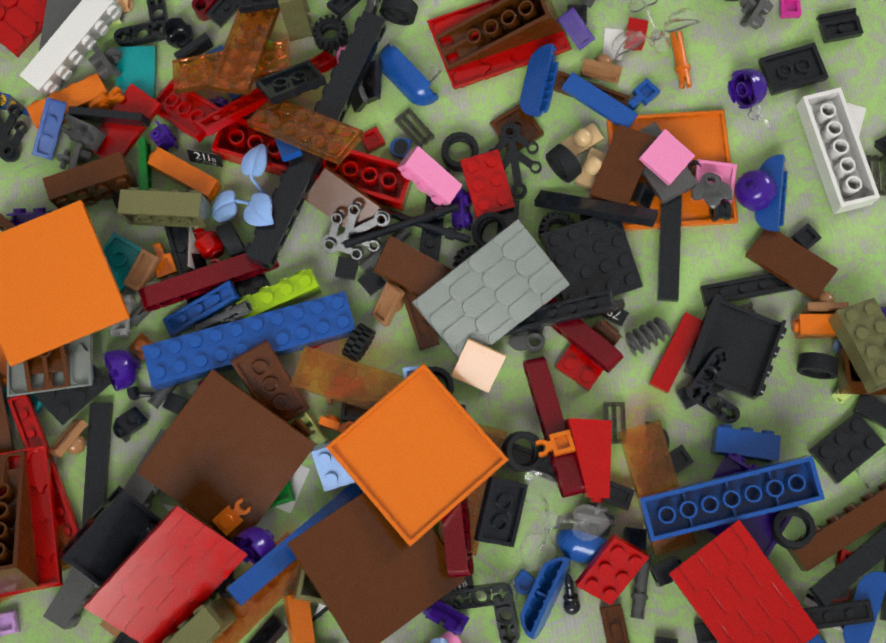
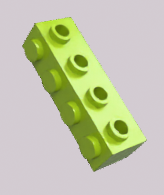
M311 268L308 270L301 269L293 277H284L271 287L264 286L258 290V293L242 296L240 301L236 302V305L244 302V300H248L253 308L251 313L243 315L242 318L292 306L321 293L322 291Z

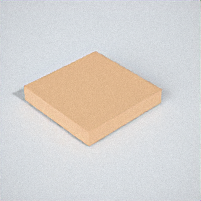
M468 338L451 376L489 393L506 355Z

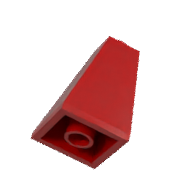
M568 418L564 421L567 430L570 429L576 449L574 455L584 485L583 495L585 498H590V502L603 503V499H610L612 420Z

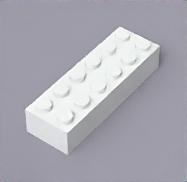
M82 0L20 76L47 97L51 93L59 91L64 80L67 81L71 77L72 70L76 65L82 64L85 59L84 56L88 51L93 50L92 47L97 44L96 41L101 36L107 34L111 23L120 18L122 15L121 11L123 10L116 0Z
M841 87L803 96L796 105L833 215L872 205L880 198Z

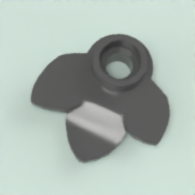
M705 173L701 177L700 183L693 187L692 198L693 200L704 199L710 208L716 209L722 199H733V191L728 184L721 182L718 175Z
M544 327L513 334L514 337L508 341V344L517 351L529 350L530 352H538L545 344L544 337L542 336ZM532 339H536L538 341V344L536 346H533L530 343Z

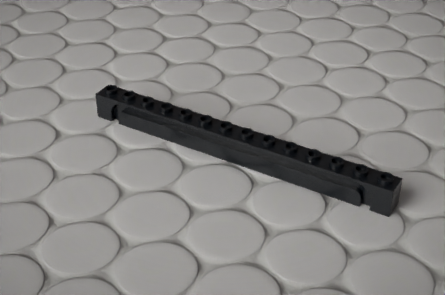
M363 11L361 17L357 18L353 34L350 33L348 36L347 47L341 51L337 67L332 69L331 80L329 84H325L322 91L323 96L315 104V113L306 123V132L298 140L303 156L289 160L290 165L287 171L284 170L281 175L279 188L273 191L271 199L274 224L257 226L252 243L250 242L246 247L245 253L249 262L272 271L278 258V253L285 244L372 61L379 41L381 42L387 29L385 18L367 11Z

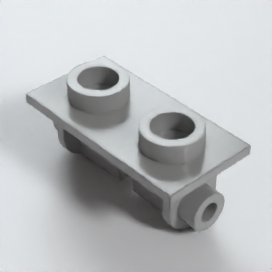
M124 295L123 300L131 315L134 303L133 296ZM130 319L110 326L109 335L129 338L131 332Z

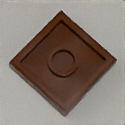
M520 104L490 122V126L499 139L502 138L500 134L501 128L506 123L518 125L520 135L530 142H534L544 136V132L533 116L524 113ZM509 129L507 131V135H512L514 133V130ZM516 142L518 151L524 148V146Z

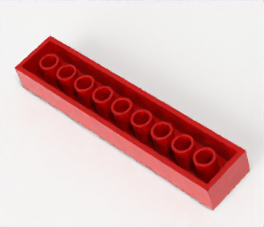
M243 118L219 130L211 148L212 152L220 155L222 160L241 165L244 155L249 150L260 144H265L267 148V165L264 172L281 176L283 171H287L290 165L289 161L283 162L271 127ZM295 133L297 141L301 135ZM335 144L331 145L314 180L315 183L327 166L379 204L400 211L404 210L412 185V181L403 177L401 171L397 169L400 163Z

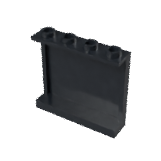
M715 293L710 299L683 372L693 376L708 353L714 347H722L729 352L730 361L714 384L754 400L762 396L766 389L764 381L772 372V359L776 358L779 353V340L783 339L786 334L787 328L784 327L786 320L781 322L775 321L722 300L723 295ZM717 353L715 355V357H717V360H722L724 358L722 356V353ZM712 362L709 363L710 365H712L713 367H715V368L717 369L718 366H716V365L713 364ZM705 369L702 373L703 379H710L713 375L711 369Z
M119 485L59 552V556L65 563H70L98 586H101L133 552L140 531L151 523L157 526L161 519Z

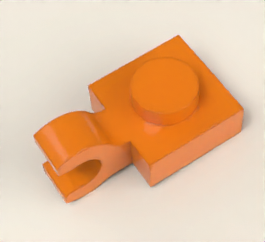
M116 86L108 94L101 92L88 103L89 108L112 110L116 103H120L125 99V96L121 94L123 91Z
M161 242L152 244L156 256L162 258L155 270L157 278L160 280L178 273L172 254H166Z
M328 414L327 417L321 416L318 424L327 429L342 433L354 422L347 421L341 424L338 422L339 418Z

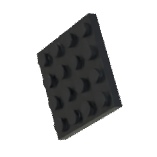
M593 217L541 234L547 256L570 284L560 292L562 300L611 289L613 296L643 287L621 221Z

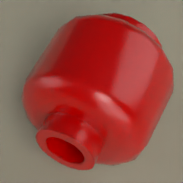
M213 230L200 232L195 241V248L206 260L218 259L224 253L225 247L218 233Z

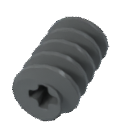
M655 317L653 322L649 320L646 322V325H640L639 329L634 328L632 333L627 332L625 340L632 354L637 357L636 350L643 354L644 346L650 350L651 342L658 346V338L665 342L664 335H667L670 339L673 336L667 323L661 318Z

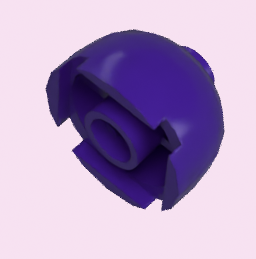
M744 68L732 73V80L728 82V93L732 102L735 103L737 101L740 109H748L761 103L767 94V81L764 75L754 68Z
M750 170L738 178L734 193L737 201L744 208L750 211H760L767 208L773 198L776 197L777 186L774 179L766 172Z
M121 349L103 353L105 366L109 370L108 376L115 391L124 390L136 382L138 377L137 370L141 369L138 358L133 359L129 352Z
M254 526L241 531L233 539L236 540L234 545L248 554L243 559L246 563L250 561L256 564L276 547L274 536L269 530Z

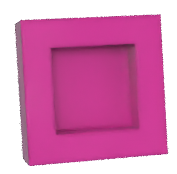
M779 0L780 19L800 18V0Z

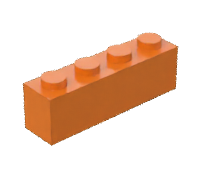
M96 73L88 75L77 83L69 84L67 88L53 92L48 97L67 103L65 117L70 106L89 108L88 103L101 92L108 94L109 91L100 75ZM46 98L36 100L26 107L37 129L39 128ZM63 117L62 124H64V123L67 122V121L64 119V117Z

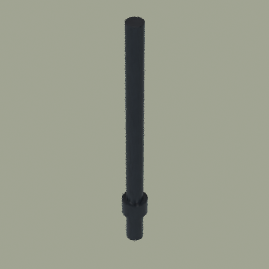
M457 203L445 207L438 206L433 208V211L344 240V247L346 249L435 218L437 220L444 218L446 214L458 211L459 206Z
M388 209L393 213L392 219L403 221L412 218V216ZM427 221L414 225L443 235L446 239L452 241L455 239L469 244L471 236L457 232V229L451 227L445 228Z

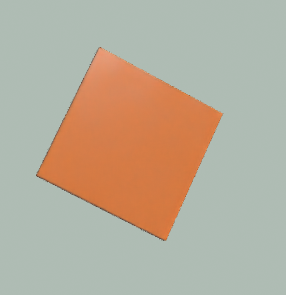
M724 109L638 115L630 126L631 129L639 131L656 122L662 132L666 129L695 155L692 160L702 159L731 163ZM606 119L610 147L618 126ZM642 175L639 180V183H645L650 189H652L646 181V179L644 178V176ZM692 189L682 194L681 227L738 223L735 193L733 202L730 204V220L719 219L715 222H712L709 206L704 200L691 199ZM656 194L650 206V209L658 210V216L653 227L622 222L624 231L659 229L660 200ZM630 201L629 205L637 206L632 201Z
M82 200L0 233V343L10 367L131 318Z
M424 363L326 446L329 452L410 547L509 460Z

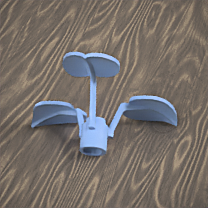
M260 144L249 150L241 162L242 173L247 176L250 175V180L259 192L252 195L251 201L236 199V193L232 190L222 192L218 195L212 207V217L220 223L231 221L236 215L237 203L248 205L244 210V219L248 224L253 226L274 224L272 218V199L265 194L266 191L262 189L254 176H261L266 169L267 148L265 144Z

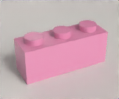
M419 146L410 149L397 167L403 177L415 183L417 189L430 196L432 202L438 206L450 204L462 187L460 182Z

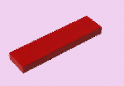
M687 312L684 313L649 385L665 393L669 392L697 336L702 320Z

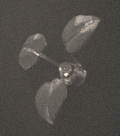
M630 0L628 3L629 11L635 13L645 8L654 31L651 32L650 39L641 31L635 33L634 30H628L621 33L613 41L612 55L616 60L620 55L638 47L643 42V39L650 44V47L654 46L657 53L665 52L670 48L668 32H675L700 23L701 19L690 8L680 9L668 17V22L664 23L663 31L657 29L648 6L656 4L658 0Z
M535 470L526 473L524 478V484L528 485L525 497L526 502L533 508H540L545 504V513L541 518L542 525L545 527V538L543 539L538 534H532L523 540L521 544V558L524 571L541 570L545 562L555 558L556 546L547 541L549 539V530L558 528L561 523H574L572 527L573 533L583 541L595 540L610 526V521L605 513L597 507L588 504L579 505L574 508V519H561L558 513L549 510L548 501L554 500L557 496L558 485L556 481L548 474Z

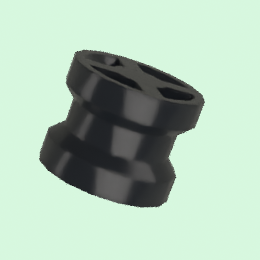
M728 200L722 201L716 209L709 207L712 222L719 219L730 220L731 206Z

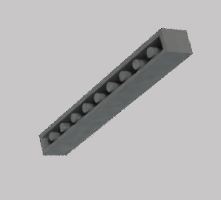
M163 429L160 430L124 487V490L149 510L152 506V499L161 490L136 473V471L166 432ZM74 567L43 617L64 630L76 627L82 618L83 605L100 586Z

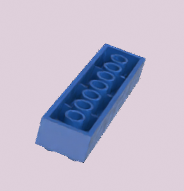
M807 455L638 497L648 538L651 542L825 499L813 456Z

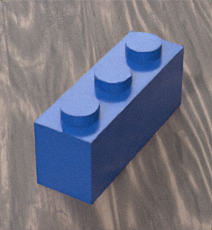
M720 424V426L713 429L711 454L725 456L726 454L733 455V453H736L745 459L775 463L779 461L781 436L774 435V431L762 430L759 433L753 432V428L741 427L739 430L732 429V425Z

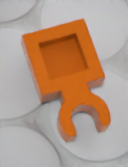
M570 429L549 434L550 441L541 439L535 442L536 446L542 445L545 447L543 452L538 453L539 457H545L551 451H553L554 457L575 452L576 450Z
M243 497L236 501L234 508L227 505L212 519L214 524L226 536L243 521L240 515H246L252 508L251 506H248L246 509L240 507V503L244 500Z

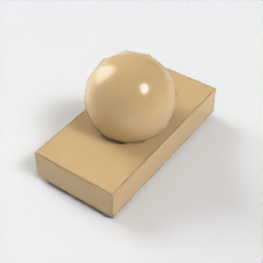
M592 123L585 128L578 129L572 136L563 140L560 144L567 147L577 157L602 142L604 137L595 124Z
M591 147L582 166V173L577 176L575 184L591 190L606 153Z

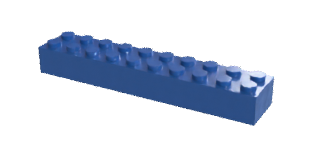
M343 291L142 346L151 386L157 391L207 377L212 369L218 373L232 370L234 367L230 362L231 359L265 339L268 340L279 357L348 338L354 331L355 324L346 293Z

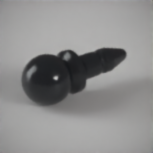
M567 574L563 608L567 614L575 615L580 610V602L577 600L578 594L574 592L573 580Z

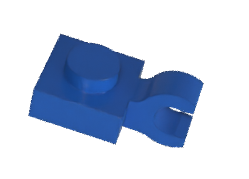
M646 78L633 90L632 94L635 97L628 102L629 105L627 107L634 111L641 103L647 106L661 91Z

